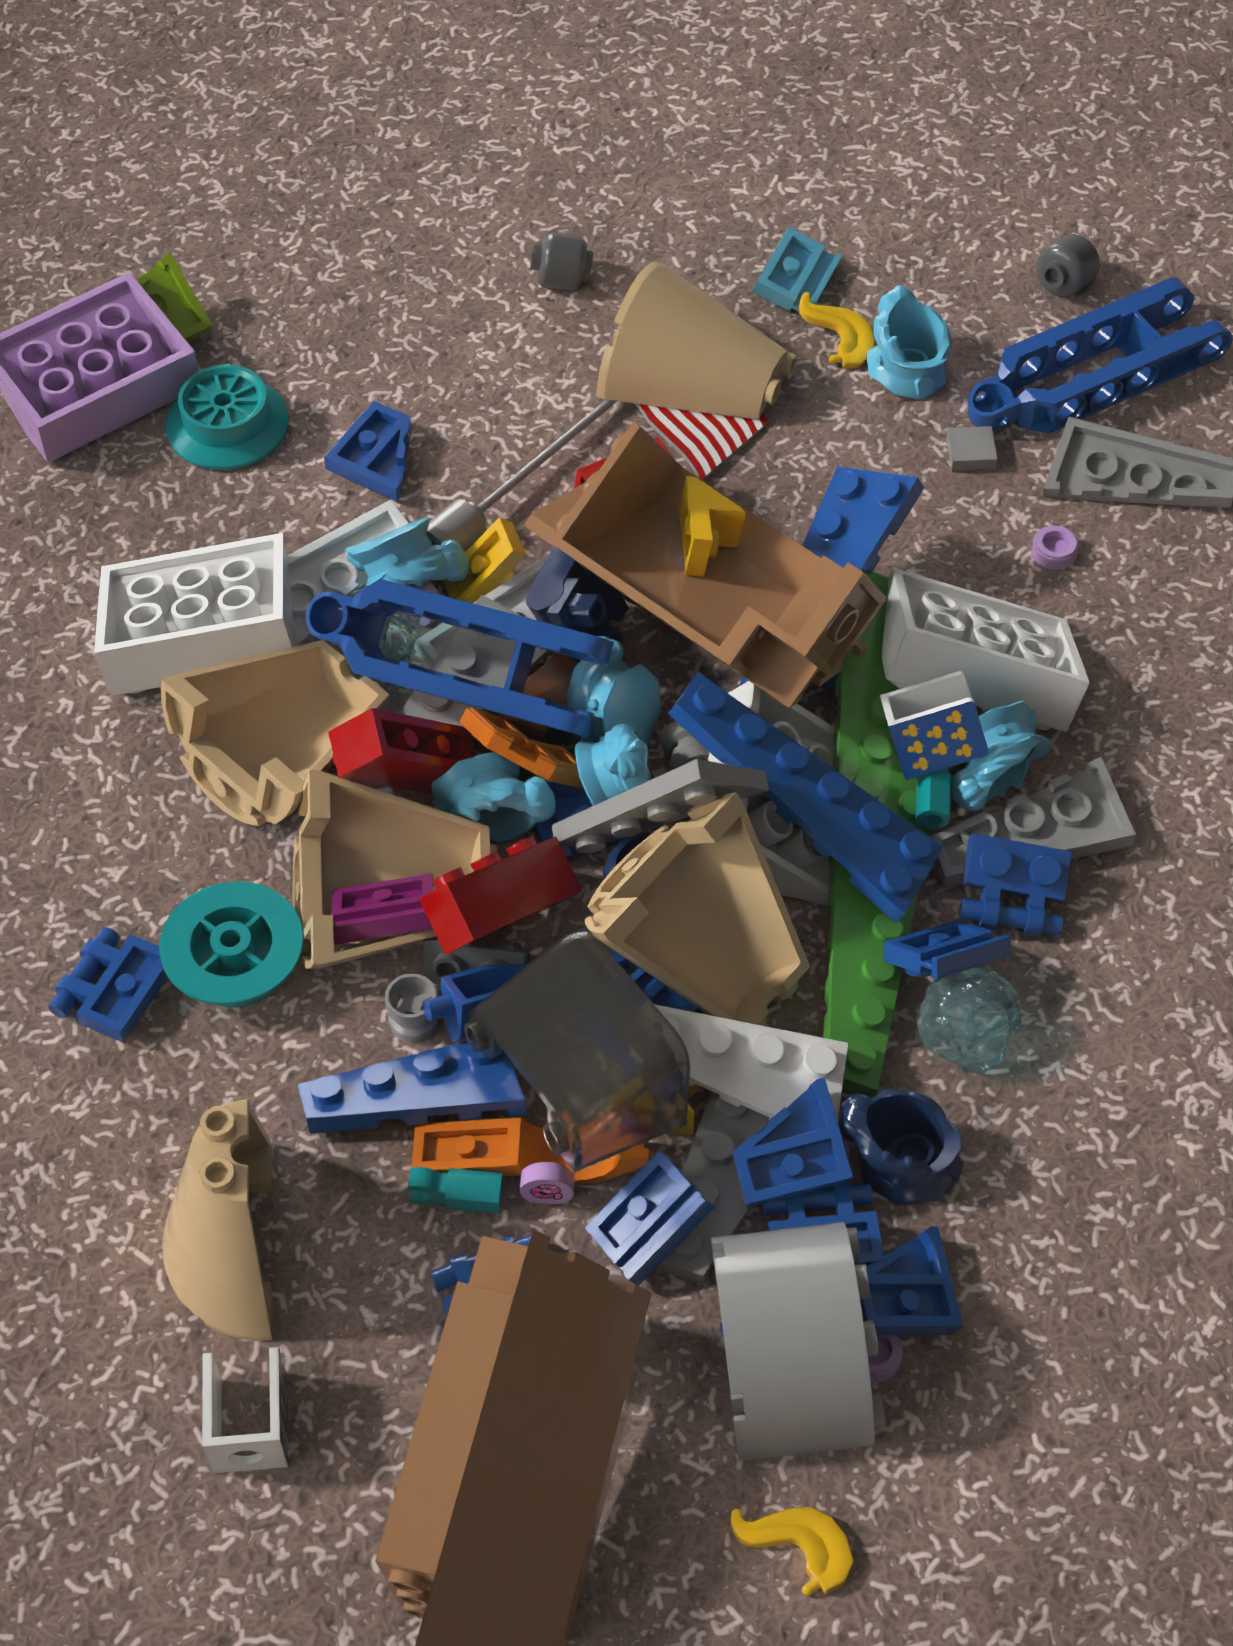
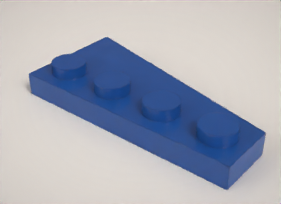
M501 1033L477 1037L469 1041L434 1050H426L418 1054L375 1063L367 1067L324 1076L298 1084L310 1134L378 1128L382 1120L399 1119L406 1122L407 1125L428 1124L429 1116L459 1113L460 1121L482 1119V1111L507 1109L508 1117L527 1115L525 1099Z

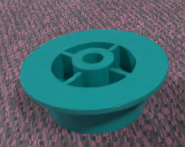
M229 364L207 367L189 377L182 385L178 399L171 406L166 418V434L172 449L187 462L214 470L241 468L264 459L281 444L289 426L287 406L278 392L264 384L263 380L252 370Z
M234 881L219 883L193 893L173 910L161 932L159 943L160 959L169 980L187 996L200 1002L221 1007H244L257 1003L269 996L292 974L302 954L303 929L294 907L286 898L273 889L251 882Z

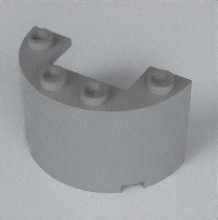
M844 1222L712 1237L711 1244L738 1461L875 1446V1428L885 1427V1416L881 1392H872L868 1356L878 1355V1344L874 1320L863 1321L860 1300L870 1299L866 1265H854V1261H860L856 1227L846 1228Z

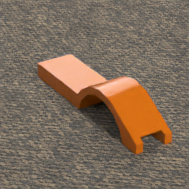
M650 1109L621 1111L618 1120L608 1127L584 1133L548 1131L529 1124L521 1117L415 1125L411 1168L425 1167L447 1174L449 1168L503 1173V1176L521 1175L524 1168L533 1163L554 1162L568 1167L574 1173V1184L588 1185L601 1183L642 1168L649 1162L651 1152L649 1148H645V1128L652 1126L653 1115Z

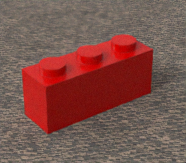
M371 708L328 731L333 751V762L337 769L338 778L432 794V782L446 773L458 761L476 756L472 735L465 727Z
M531 836L508 847L506 850L509 857L501 859L498 851L471 863L472 873L465 875L462 868L459 867L433 880L437 889L419 898V901L445 955L548 909L582 891L556 836L537 844L534 836Z

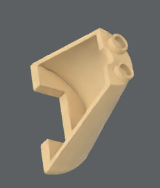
M652 262L638 274L618 310L614 320V324L618 325L613 335L612 346L606 345L598 376L596 397L612 401L758 420L768 404L774 405L777 401L784 378L790 379L792 377L798 356L788 352L669 266L659 262Z
M324 640L178 673L161 680V702L165 723L169 734L177 732L186 751L179 758L186 770L215 805L233 818L253 826H261L266 822L276 824L292 814L300 805L303 786L309 770H320L327 773L334 765L328 731L371 708L381 709L389 697V693L372 679L365 676L359 680L354 678L353 670L346 657Z
M309 770L303 786L298 810L299 816L306 817L299 828V836H295L292 884L293 907L300 918L303 929L302 951H308L309 955L302 956L301 963L306 969H321L420 943L425 939L437 938L434 930L428 929L334 945L333 915H331L333 889L430 873L436 879L459 867L462 868L465 875L472 873L471 863L497 851L496 845L490 844L489 826L347 779H341L338 776L320 770Z
M734 792L718 796L712 802L689 809L687 814L691 820L676 823L672 828L666 823L628 853L607 875L592 896L587 907L592 912L593 917L589 916L586 918L585 925L598 940L707 1014L765 1026L767 1023L766 1016L769 1014V1011L766 1009L768 1004L772 1000L780 1002L790 997L798 988V980L810 968V964L743 801Z
M248 1099L231 1102L224 1106L211 1107L202 1115L200 1126L193 1136L167 1216L162 1243L163 1260L168 1279L177 1298L184 1307H187L193 1314L203 1320L206 1326L235 1338L273 1341L272 1287L270 1282H263L249 1204V1193L272 1192V1143Z

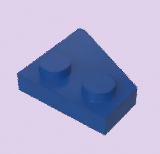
M373 401L324 456L326 470L398 501L401 498L412 432L411 417Z
M825 1077L816 1079L796 1100L780 1110L768 1121L767 1125L756 1134L751 1135L733 1151L732 1158L746 1208L852 1181L853 1175Z
M938 1226L929 1227L917 1237L904 1245L902 1244L882 1259L866 1267L870 1299L860 1300L863 1321L874 1320L876 1335H952L963 1327Z

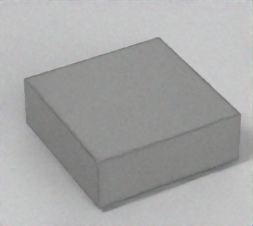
M992 426L947 428L946 441L951 472L996 470L997 453Z

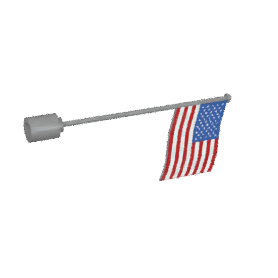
M603 401L478 506L462 499L452 502L429 521L426 534L432 545H441L443 541L452 539L461 545L464 552L468 550L486 531L483 512L617 401ZM635 404L648 424L687 461L696 476L703 481L708 479L768 425L764 413L757 420Z

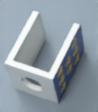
M957 671L880 695L905 780L974 760L989 753L977 709L971 697L964 672Z
M279 1347L269 1348L270 1432L222 1436V1379L213 1353H203L202 1447L212 1474L288 1467L287 1373ZM240 1451L259 1452L258 1454L249 1456H239L233 1454Z

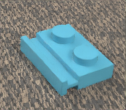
M788 227L752 292L789 312L791 308L799 312L800 299L804 293H810V300L816 305L842 255L836 253L833 256L824 251L826 246Z

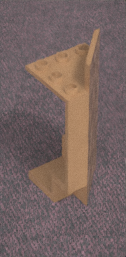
M634 421L627 431L619 434L614 440L610 449V455L599 471L594 472L585 483L532 513L523 525L788 708H791L802 699L803 692L811 682L820 687L842 671L844 666L843 660L850 653L860 658L870 650L859 637L887 599L864 572L849 562L842 568L824 555L820 558L683 468ZM686 476L698 478L740 506L746 514L738 546L733 548L718 546L716 558L709 557L704 577L685 575L678 511Z
M534 1228L528 1246L482 1236L469 1283L457 1281L375 1561L397 1602L404 1603L402 1611L422 1619L415 1646H561V1643L568 1645L638 1375L635 1356L652 1293L637 1284L627 1285L608 1280L609 1269L578 1252H570L568 1255L549 1250L548 1246L551 1238Z

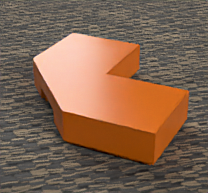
M474 707L466 708L459 722L486 748L547 781L579 788L583 787L579 778L576 758L564 747L530 740L503 714Z

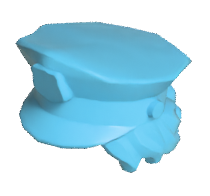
M898 285L883 295L878 304L879 316L875 317L873 332L878 345L867 351L869 376L880 382L893 395L925 400L947 384L945 363L949 358L948 353L951 348L952 334L949 331L947 322L940 317L933 307L923 305L916 300V296L911 290L903 285Z
M428 517L420 518L360 544L347 547L345 550L348 555L347 560L360 571H366L369 577L366 587L379 579L405 586L413 584L418 587L423 586V583L429 580L447 579L449 581H460L469 573L468 556L463 551L461 545L452 539L443 541L441 545H432L426 534L430 520Z
M599 636L614 642L608 666L581 660L573 670L570 687L567 692L568 707L594 713L588 737L581 736V739L586 738L599 742L598 738L605 736V733L612 730L614 726L626 723L634 725L639 730V739L648 747L653 729L661 714L658 679L641 663L632 668L622 661L624 648L619 641Z
M1023 700L1008 706L993 708L979 716L989 753L986 756L964 762L966 768L958 771L951 777V795L961 808L969 812H976L981 810L986 802H989L996 796L1000 798L1005 797L1006 790L1011 786L1021 790L1024 778L1028 772L1029 763L1040 759L1051 749L1052 745L1049 739L1035 734V710H1031L1029 705Z
M626 723L617 724L612 730L606 732L605 736L598 738L599 742L582 738L575 745L579 778L593 806L652 780L647 766L648 748L639 739L640 732L634 725Z
M495 752L458 761L446 773L432 782V796L434 799L432 803L439 810L489 826L490 842L505 843L526 833L537 822L550 819L556 809L554 793L543 778L535 776L525 783L520 781V766Z

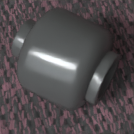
M550 232L545 236L542 245L534 244L530 270L538 271V283L544 288L575 292L580 288L581 284L587 285L589 282L594 252L587 250V243L581 237Z
M1076 234L1062 236L1041 251L1036 263V272L1040 283L1051 294L1059 297L1075 295L1094 281L1100 270V258L1096 248L1085 237Z

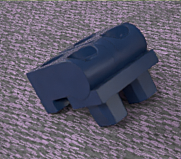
M553 547L526 596V604L536 620L598 637H608L609 639L619 641L623 646L625 638L619 627L607 626L610 620L621 621L629 608L621 593ZM567 656L577 664L581 662L580 659Z

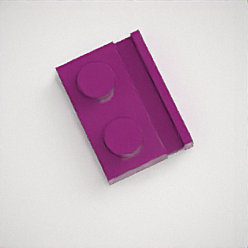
M433 874L333 889L331 915H333L334 945L433 929L419 901V898L436 889L433 882Z

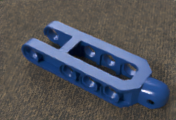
M1169 278L1004 348L998 375L979 382L972 389L969 395L967 414L971 424L976 427L992 426V431L1015 423L1019 428L1051 433L1065 427L1068 417L1081 420L1220 359L1230 348L1233 335L1220 321L1213 320L1195 328L1191 325L1162 338L1156 330L1183 318L1194 302V294L1179 278ZM1118 347L1126 356L1123 359L1120 357L1114 358L1111 364L1084 375L1083 372L1077 374L1074 380L1049 391L1046 388L1040 390L1029 387L1019 396L1015 393L1019 388L1112 348ZM983 391V393L978 398H976L978 393Z
M383 579L370 584L354 597L332 591H325L316 595L309 603L305 619L307 628L312 635L341 645L351 669L356 674L584 737L589 735L594 713L523 694L535 648L608 666L614 645L613 641ZM400 611L516 642L504 688L482 684L453 674L442 673L405 661L385 657L379 647L386 618Z

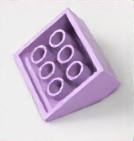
M130 272L0 333V391L25 434L47 463L177 400L182 385L189 377L198 372L196 355L193 348Z

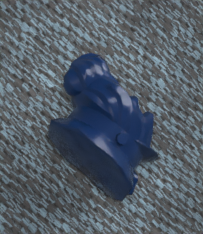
M884 1089L872 1099L866 1095L854 1094L848 1097L842 1104L838 1113V1126L842 1137L856 1144L857 1152L860 1155L863 1183H870L873 1190L895 1205L939 1201L960 1179L964 1166L959 1156L962 1150V1136L958 1127L946 1118L941 1106L932 1098L915 1091Z

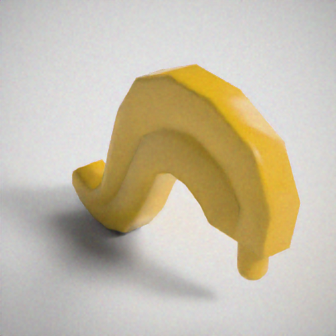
M808 292L804 293L799 303V312L803 319L813 325L835 330L840 335L841 342L837 348L838 354L831 355L829 362L831 364L841 363L843 369H856L866 364L867 351L874 348L875 344L871 325L859 313L849 309L815 305L810 300L811 294Z
M812 1507L789 1508L751 1522L744 1520L741 1515V1509L736 1508L731 1512L730 1525L733 1534L746 1547L767 1548L790 1543L800 1547L806 1559V1573L811 1577V1580L802 1588L805 1596H811L818 1589H821L827 1595L845 1585L852 1570L854 1560L848 1537L831 1516Z

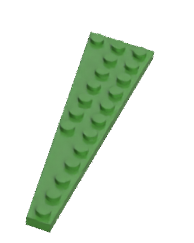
M865 572L867 577L887 597L889 577L876 572L871 574ZM886 599L859 637L870 650L860 658L852 653L846 656L843 660V669L835 680V697H838L837 718L834 721L833 741L835 743V752L833 753L832 768L930 836L931 829L916 825L917 777L905 780L880 695L901 689L886 679L881 658ZM829 855V865H832V886L828 890V908H831L830 930L827 933L826 952H829V976L825 980L824 1001L827 1006V1012L824 1016L823 1038L848 1043L842 1089L872 1098L879 1087L903 969L902 967L884 962V942L910 934L918 892L906 913L895 923L848 880L852 874L835 858Z

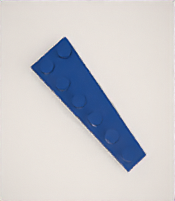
M837 466L802 546L820 558L823 555L842 568L849 562L862 572L871 574L881 559L877 554L889 534L896 535L921 495L924 486L918 477ZM743 677L739 686L746 683L748 680Z
M697 672L668 714L720 762L766 771L769 791L764 792V794L775 803L777 807L775 813L788 825L792 821L796 822L815 840L811 846L825 859L829 855L835 858L852 874L848 880L884 914L897 923L911 905L942 851L943 846Z

